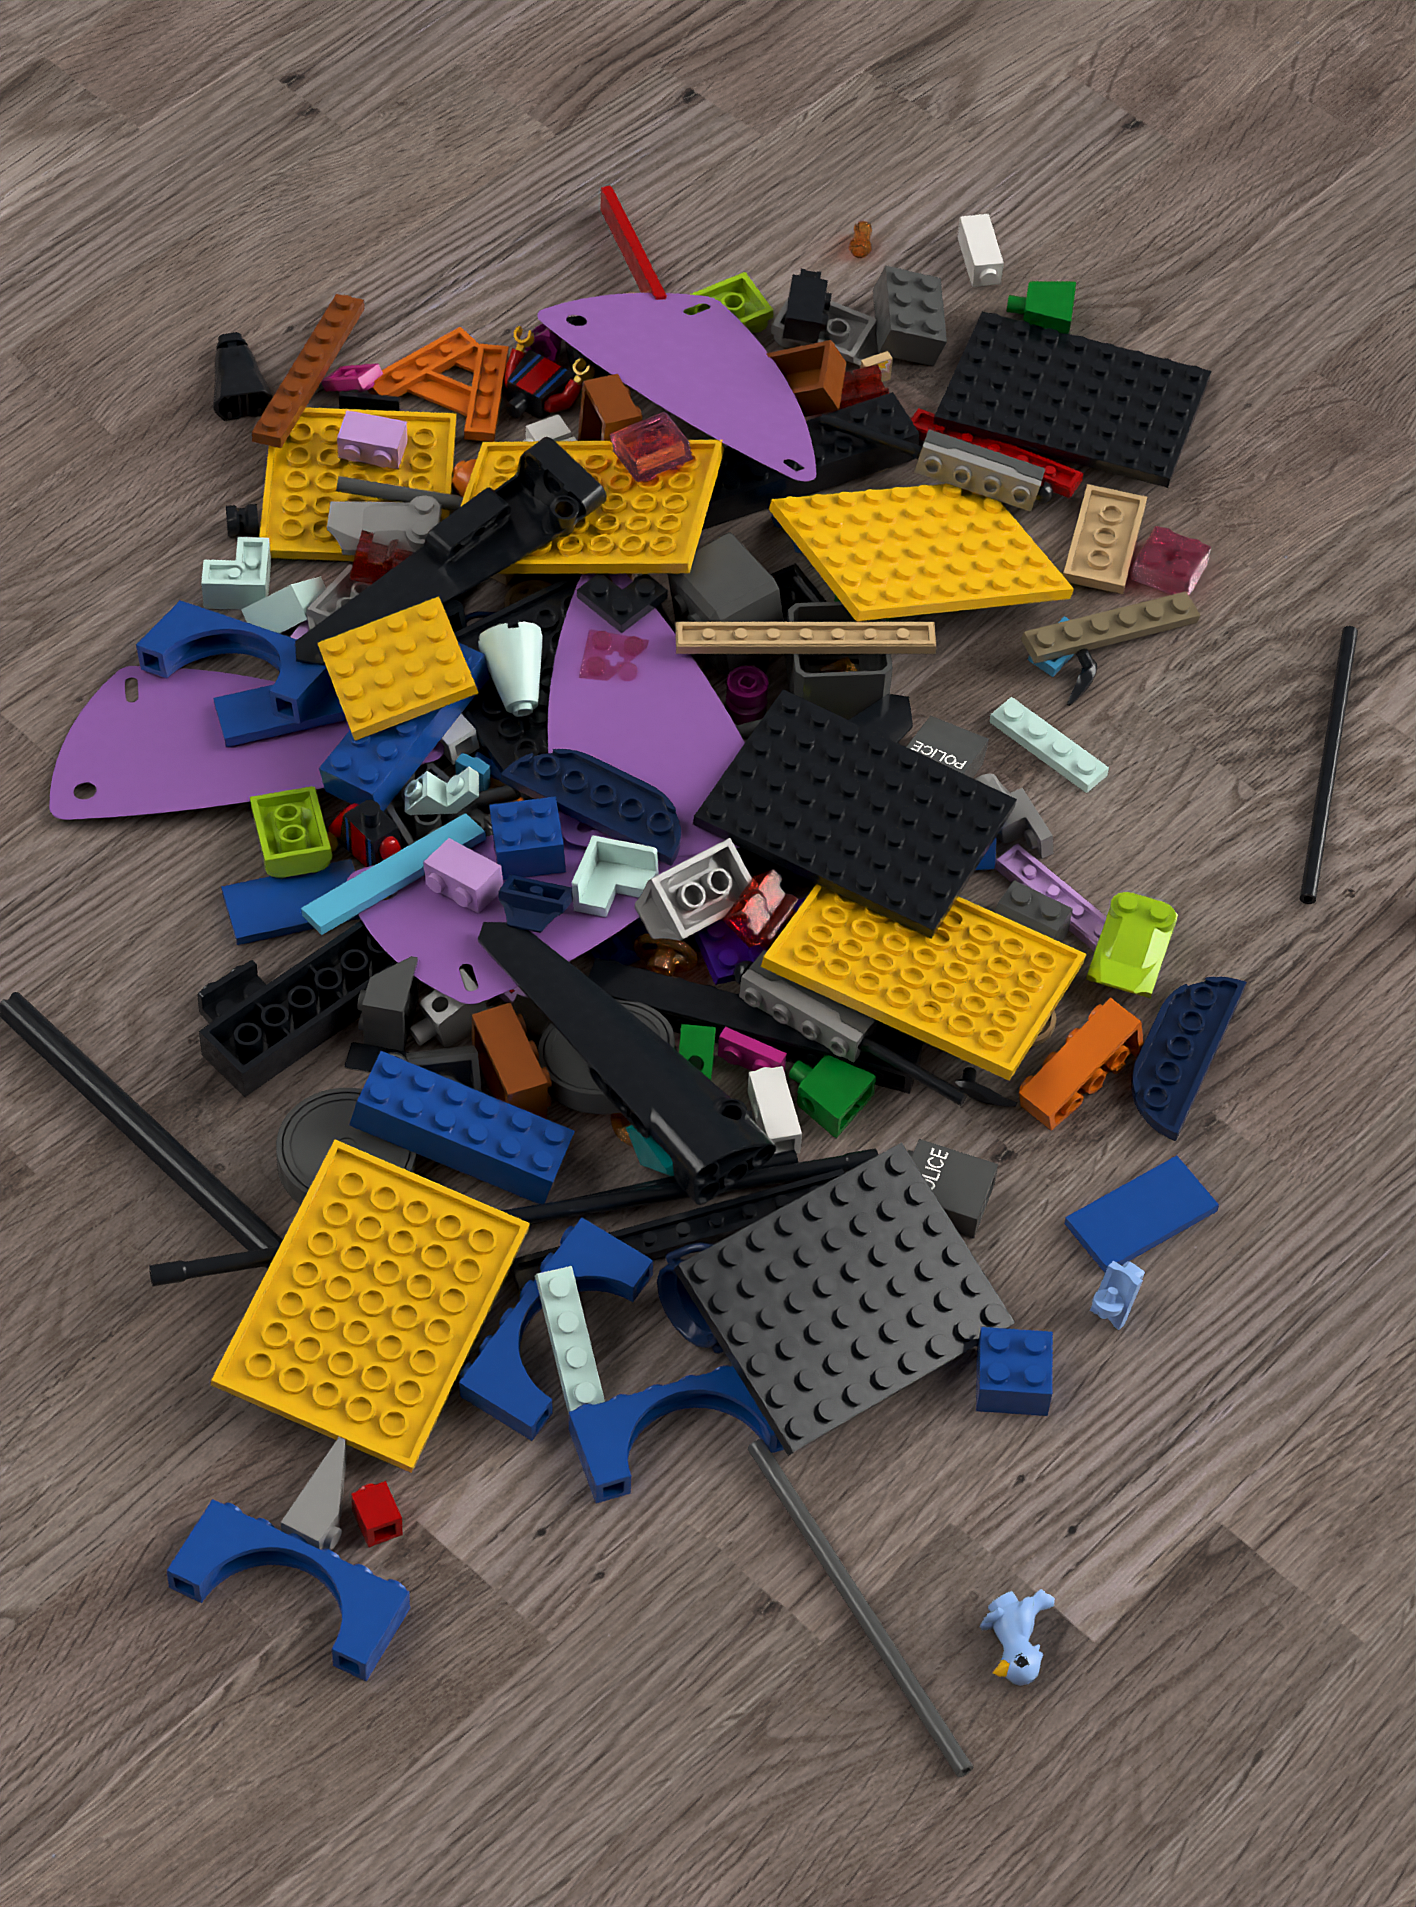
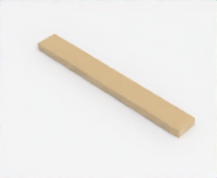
M676 622L675 624L676 654L936 653L934 622Z

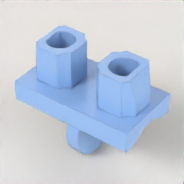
M1113 1261L1108 1265L1099 1290L1093 1297L1090 1311L1098 1314L1102 1319H1109L1113 1326L1120 1330L1125 1325L1143 1282L1142 1278L1145 1272L1130 1261H1127L1123 1266Z

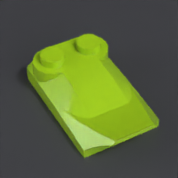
M746 272L690 294L717 299L751 333L761 332L767 327L768 320L774 318L772 307ZM701 303L685 309L683 312L687 315H694L709 309L710 306Z
M310 786L249 797L267 874L276 878H286L320 872L328 867L330 860H332V852L315 787Z
M1122 892L1115 895L1111 900L1110 909L1086 980L1151 999L1177 922L1178 914L1174 908L1165 902L1131 892Z

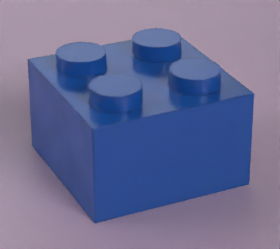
M556 797L489 805L496 862L502 866L503 880H507L509 875L525 878L566 872L564 844Z
M981 1327L979 1344L977 1346L976 1411L1048 1416L1052 1398L1053 1332Z

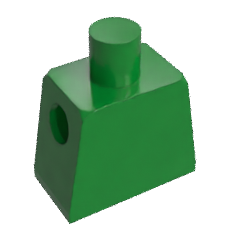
M1031 281L1028 283L1027 297L1009 295L1006 313L1024 315L1023 321L1041 326L1042 328H1053L1058 332L1069 334L1076 282Z
M681 1024L679 1053L712 1081L716 1027Z
M830 1055L824 1056L814 1068L798 1060L789 1072V1078L800 1084L797 1095V1105L835 1138L843 1132L874 1096L876 1081L874 1074Z

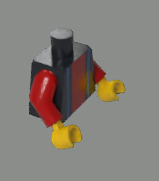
M518 326L513 333L517 346L512 348L505 368L504 386L507 389V412L514 418H519L524 412H527L538 419H543L551 413L569 409L583 388V380H590L594 377V368L589 364L586 370L582 372L586 366V361L583 358H579L573 364V371L576 373L574 374L531 349L527 353L524 352L525 347L531 346L535 338L531 330H529L528 336L520 340L523 328Z
M365 800L361 804L353 803L349 805L328 826L329 832L327 835L331 852L337 848L338 842L336 838L338 837L340 838V843L365 867L376 865L403 849L397 824L373 800Z

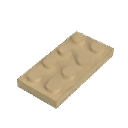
M1087 484L1063 572L1064 578L1069 583L1120 594L1124 593L1147 497Z

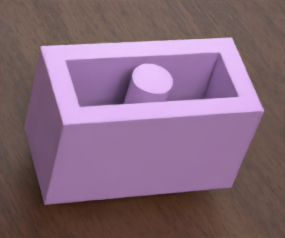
M347 410L337 436L338 458L373 464L379 467L399 469L408 442L407 421Z
M450 838L423 862L426 885L432 891L441 893L453 899L458 905L467 907L477 913H480L498 895L503 885L501 865Z

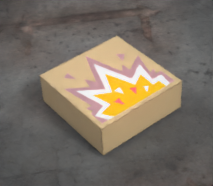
M888 351L861 360L859 382L863 388L890 380L893 358Z

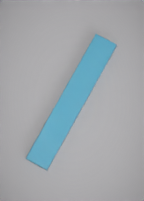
M464 813L301 908L302 916L323 935L424 876L423 862L448 838L470 849L486 840L485 831Z

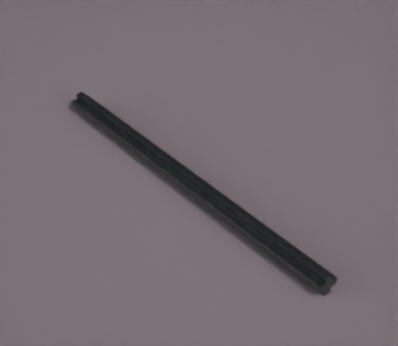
M13 992L8 1000L3 999L1 1001L0 1018L248 1251L281 1245L283 1239L26 998L19 992Z

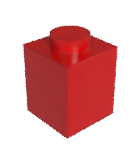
M386 1481L378 1484H366L356 1492L351 1493L352 1512L368 1548L403 1535L402 1516Z

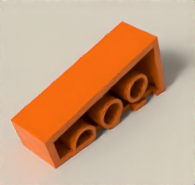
M1111 997L1104 1005H1097L1091 1011L1088 1021L1080 1029L1075 1028L1068 1035L1065 1045L1058 1052L1054 1051L1046 1057L1041 1070L1035 1076L1030 1075L1022 1082L1018 1092L1021 1107L1052 1131L1081 1106L1084 1098L1083 1094L1086 1092L1088 1094L1096 1093L1102 1087L1106 1074L1110 1071L1114 1074L1119 1073L1125 1067L1126 1063L1124 1061L1128 1055L1133 1054L1135 1057L1139 1055L1144 1044L1142 1022Z

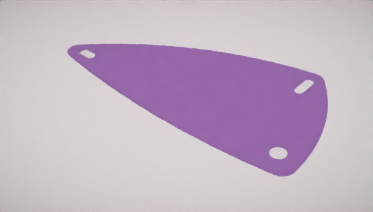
M625 293L574 300L551 306L538 312L537 317L540 322L611 375L618 374L624 384L690 425L719 441L723 439L722 443L794 480L811 481L816 478V464L811 437L793 391L776 363L766 355L767 351L760 342L717 299L708 296L666 293V299L656 300L652 293ZM701 303L710 306L709 309L694 315H687L683 312L685 309ZM570 315H579L584 317L587 323L583 326H575L569 324L566 318ZM784 460H793L804 467V469L796 472L784 464Z
M608 573L612 582L622 590L633 582L626 573ZM582 574L567 610L554 660L548 706V753H553V749L580 751L659 789L673 803L681 825V845L677 856L698 855L725 841L693 825V819L745 742L716 692L690 654H676V635L656 608L623 633H620L577 598V589L595 576V574ZM558 811L562 835L570 843L588 847L592 835L617 840L597 829L585 833L580 832L577 826L581 821Z
M140 666L124 667L117 671L94 694L70 728L59 752L52 776L50 812L53 816L62 820L123 817L250 802L249 797L310 786L315 787V789L324 788L319 767L348 733L350 727L347 720L226 747L213 698L273 685L275 681L224 672L179 668L168 678H164L141 670ZM128 678H136L138 681L139 698L132 703L126 701L125 681ZM440 741L422 764L433 762L443 755L444 746ZM91 783L96 787V793L89 799H78L74 796V789L79 784Z
M583 822L577 826L578 831L583 833L595 829ZM493 835L487 836L486 840L470 848L472 851L497 863ZM563 837L566 872L525 878L572 887L573 878L587 847L570 843ZM696 855L677 856L672 866L658 860L659 874ZM373 866L355 871L348 877L347 881ZM424 875L398 890L397 895L392 899L381 900L358 914L370 934L397 963L411 956L418 957L414 976L435 990L461 1003L477 1004L518 987L478 943V937L484 922H507L505 910L498 900V895L480 913H477L467 907L458 905L453 899L441 893L432 891L426 885ZM616 893L607 917L574 911L572 901L569 907L561 915L554 918L541 933L530 932L569 962L638 919L640 916L635 909V902L638 900V897ZM463 964H470L473 967L478 983V988L474 991H467L464 988L459 971L460 966Z

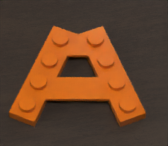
M458 327L383 369V375L374 381L375 385L367 391L370 394L400 397L407 392L466 416L464 439L495 442L509 346L479 344L464 329ZM455 365L473 372L472 387L446 377L441 373Z

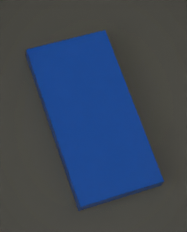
M273 685L213 698L226 747L347 720L335 688L328 693L301 724L273 715L269 693Z
M352 859L330 863L324 870L316 873L286 878L268 876L222 886L223 899L237 945L315 929L302 916L301 908L347 882L348 877L355 872ZM357 914L347 921L360 919V917Z
M1176 1155L1065 1218L1064 1224L1105 1273L1108 1265L1113 1261L1122 1266L1127 1261L1136 1258L1218 1211L1219 1204Z

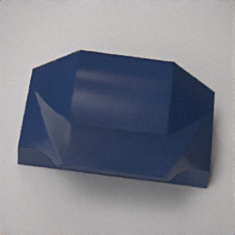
M509 875L499 890L498 900L504 907L508 926L541 933L554 918L561 915L573 901L572 887Z

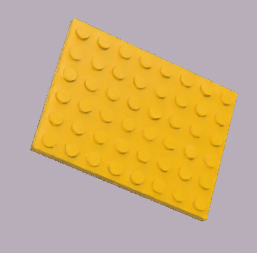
M723 439L720 441H555L599 482L605 490L607 500L578 522L570 535L558 536L497 574L690 573L724 453ZM539 441L482 442L461 506L484 489L490 487L496 490L517 473L520 456Z
M948 483L904 488L894 487L881 490L869 489L859 492H840L825 495L814 494L813 496L802 497L789 496L772 499L769 511L856 622L1070 599L1074 590L1000 501Z
M816 884L764 955L761 967L1010 1081L1082 967L1086 953L959 896L931 939Z
M335 1139L211 1379V1386L337 1440L338 1437L346 1440V1445L412 1473L529 1230L530 1223Z

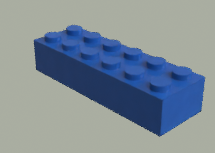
M459 643L479 692L489 679L485 655ZM476 694L356 741L351 730H349L319 767L325 791L350 804H361L365 800L376 801L384 812Z
M383 1051L380 1052L359 1095L349 1126L537 1204H544L575 1132Z

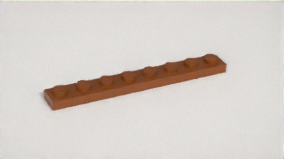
M340 294L334 296L254 427L252 442L282 448L363 313V299Z

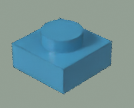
M461 753L455 761L456 775L471 767L479 772V792L488 790L491 786L490 765L480 758Z

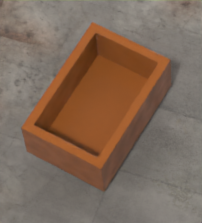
M832 340L766 353L769 358L773 359L788 382L804 417L839 410L846 361Z
M613 374L583 381L577 441L640 440L638 432L639 425L643 422L642 412L639 406L634 405L628 385L623 384L619 375Z
M511 1002L472 1014V1045L475 1046L478 1052L479 1069L491 1096L547 1119V1107L551 1106L548 1087L552 1086L551 1078L547 1068H541L537 1061L539 1060V1053L533 1040L528 1041L525 1035L527 1028L521 1014L516 1015Z

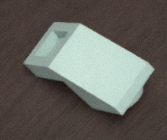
M468 767L460 774L453 776L448 783H445L426 771L416 780L409 782L405 787V812L409 815L458 813L479 797V772Z

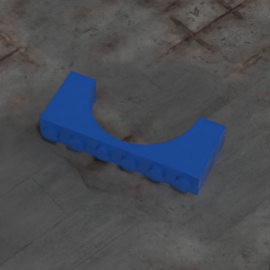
M181 600L136 644L141 670L164 678H168L188 663L212 655L235 653L263 659L280 672L276 682L269 690L273 715L301 724L334 688L326 665L296 662L295 641L297 639Z
M582 1217L575 1227L571 1225L566 1229L560 1240L561 1246L555 1254L549 1253L540 1267L542 1273L572 1266L578 1292H607L626 1298L631 1302L635 1301L653 1276L652 1259ZM536 1279L535 1281L529 1280L520 1293L521 1299L514 1309L509 1307L505 1311L499 1322L500 1328L494 1336L488 1335L479 1348L480 1355L473 1364L467 1363L458 1377L460 1397L531 1441L534 1440L553 1414L552 1399L544 1394L530 1379L522 1364L519 1353L521 1340L528 1324L543 1308Z
M729 1365L720 1366L712 1372L698 1376L687 1375L677 1382L663 1386L660 1384L652 1385L644 1391L631 1395L620 1394L614 1396L609 1401L599 1404H584L569 1412V1432L595 1503L631 1494V1472L628 1457L634 1442L650 1423L676 1410L707 1408L727 1413L748 1425L760 1439H763L771 1453L784 1450L738 1373L733 1366Z
M212 1499L167 1569L169 1588L202 1603L207 1595L222 1581L248 1568L264 1565H282L307 1572L329 1589L341 1611V1627L337 1640L332 1647L333 1666L367 1682L410 1610L409 1591L396 1580L388 1579L386 1581L374 1575L364 1565H352L342 1560L332 1550L326 1548L320 1550L308 1544L303 1537L295 1533L288 1535L276 1529L272 1523L263 1518L254 1519L244 1514L237 1506L231 1503L222 1504Z

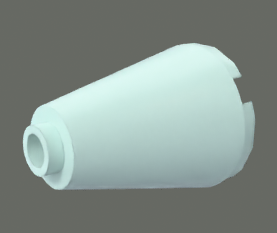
M518 622V628L509 629L507 623L499 624L480 634L478 647L480 652L485 655L487 668L506 711L513 713L517 717L527 716L538 706L543 639L541 628L529 622Z

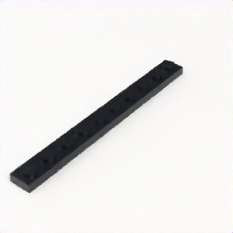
M843 1169L831 1171L612 1231L609 1234L650 1259H657L686 1245L700 1242L711 1244L721 1241L844 1174ZM560 1246L514 1259L510 1271L519 1295L525 1284L529 1280L535 1281V1275L541 1273L540 1267L545 1257L549 1253L555 1254Z

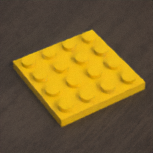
M439 596L317 643L355 741L478 694L476 684Z

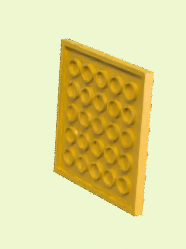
M306 407L282 448L268 447L259 537L269 538L271 558L401 563L405 559L342 555V549L338 541L327 530L330 501H397L337 492L338 477L342 476L452 495L456 413ZM347 410L407 421L408 442L399 469L379 467L373 464L338 458L337 436ZM442 509L441 521L450 515V510Z

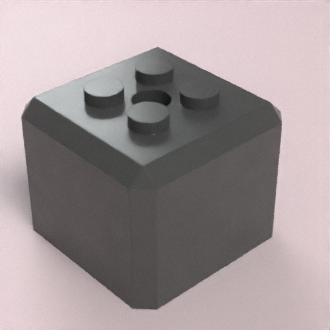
M731 532L698 548L695 552L690 573H667L676 622H784L780 592L774 578ZM765 654L702 655L718 673L727 675L735 668L745 666Z
M841 602L795 603L788 609L787 622H856ZM886 618L857 622H886ZM784 654L789 692L848 720L887 694H890L893 669L891 654Z

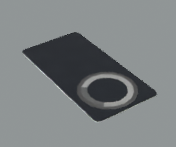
M352 1042L345 1067L371 1072L381 1051L407 1061L406 1053L410 1052Z

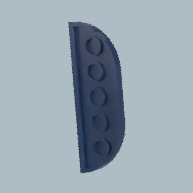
M553 749V753L533 756V753L525 755L513 762L501 773L502 783L534 799L556 797L558 811L619 841L655 847L658 860L670 866L673 865L677 858L681 845V825L673 803L656 787L606 762L576 750Z
M1206 977L1204 982L1195 983L1190 986L1187 984L1180 986L1162 1004L1135 1062L1131 1079V1090L1134 1103L1141 1116L1153 1129L1174 1141L1177 1140L1244 993L1247 982L1229 977Z

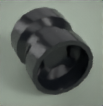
M247 504L245 508H238L235 505L226 506L228 537L238 536L243 532H247L249 535H259L257 504Z

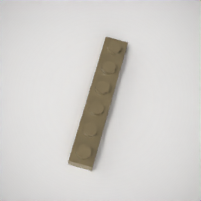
M1186 591L1024 631L1021 641L1035 664L1075 654L1081 649L1091 650L1195 624L1201 615Z

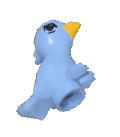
M1040 1589L1032 1597H1026L1022 1601H1018L1013 1592L1003 1594L990 1603L988 1606L990 1612L979 1626L981 1630L994 1629L996 1636L1003 1645L1002 1659L992 1673L998 1677H1005L1015 1685L1023 1686L1029 1684L1039 1674L1043 1653L1039 1652L1040 1645L1032 1646L1028 1641L1033 1632L1037 1613L1054 1606V1598L1045 1593L1044 1590Z

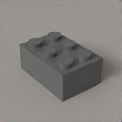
M885 265L873 288L874 312L877 319L878 354L888 351L894 358L934 366L947 343L941 278Z

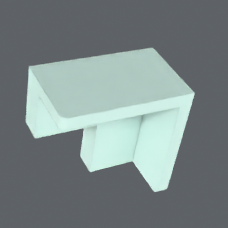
M238 537L236 560H204L201 582L204 608L242 610L268 596L271 571L269 538Z
M321 576L294 583L241 611L247 623L281 634L307 621V608L320 596L326 587Z
M592 835L572 881L574 911L607 917L616 893L639 898L647 881L659 875L657 849L655 847Z

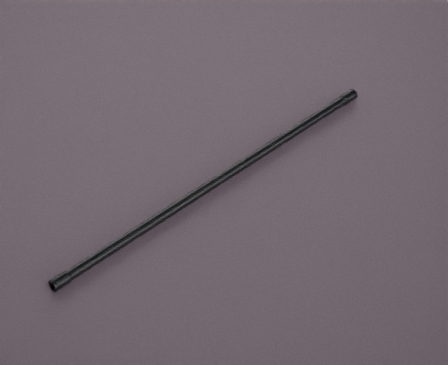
M874 1148L849 1152L842 1156L755 1170L724 1192L802 1180L843 1169L844 1173L879 1154L877 1149ZM677 1182L500 1211L531 1224L690 1198V1196ZM280 1246L190 1261L179 1260L149 1265L152 1287L183 1282L192 1278L270 1266Z

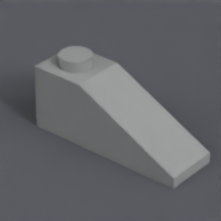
M338 1437L281 1521L282 1532L288 1535L295 1533L303 1537L308 1544L320 1550L323 1548L333 1549L342 1533L340 1525L347 1461L345 1439Z

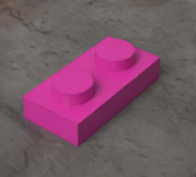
M378 363L341 366L324 378L321 383L326 392L339 391L340 393L341 391L348 392L350 390L363 392L372 388L375 385L374 381L382 376L383 372Z
M728 1027L724 1028L719 1036V1057L730 1064L740 1065L751 1071H756L763 1067L775 1068L783 1066L785 1073L787 1053Z

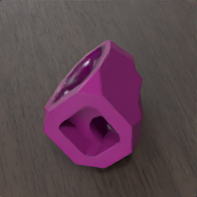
M541 323L531 330L535 339L531 346L525 347V350L527 352L531 349L543 357L555 361L561 351L562 338Z

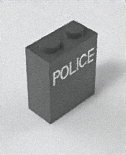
M930 715L907 745V748L973 778L983 765L989 739Z
M919 1139L915 1150H908L909 1155L958 1233L974 1238L994 1188L999 1164Z

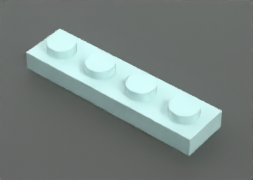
M1013 697L1009 698L991 713V724L1085 793H1088L1108 775V766Z
M572 1266L536 1274L535 1279L568 1415L570 1411H574L581 1405H595L605 1402Z

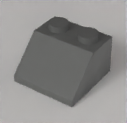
M1014 880L998 902L994 913L1062 943L1069 932L1073 908Z
M411 956L370 977L367 989L360 991L357 1009L361 1011L358 1029L363 1030L364 1044L400 1051L405 1050L410 1032L409 1028H411L419 1000V979L414 976L418 957Z
M474 1045L406 1053L407 1062L482 1092L478 1052Z

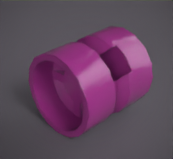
M740 666L732 670L728 675L725 709L735 724L740 725L760 720L766 714L768 677L757 667Z

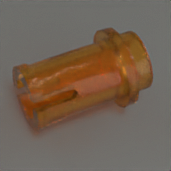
M859 221L858 225H854L853 239L849 243V250L853 256L864 258L872 250V243L870 242L872 226L868 222Z

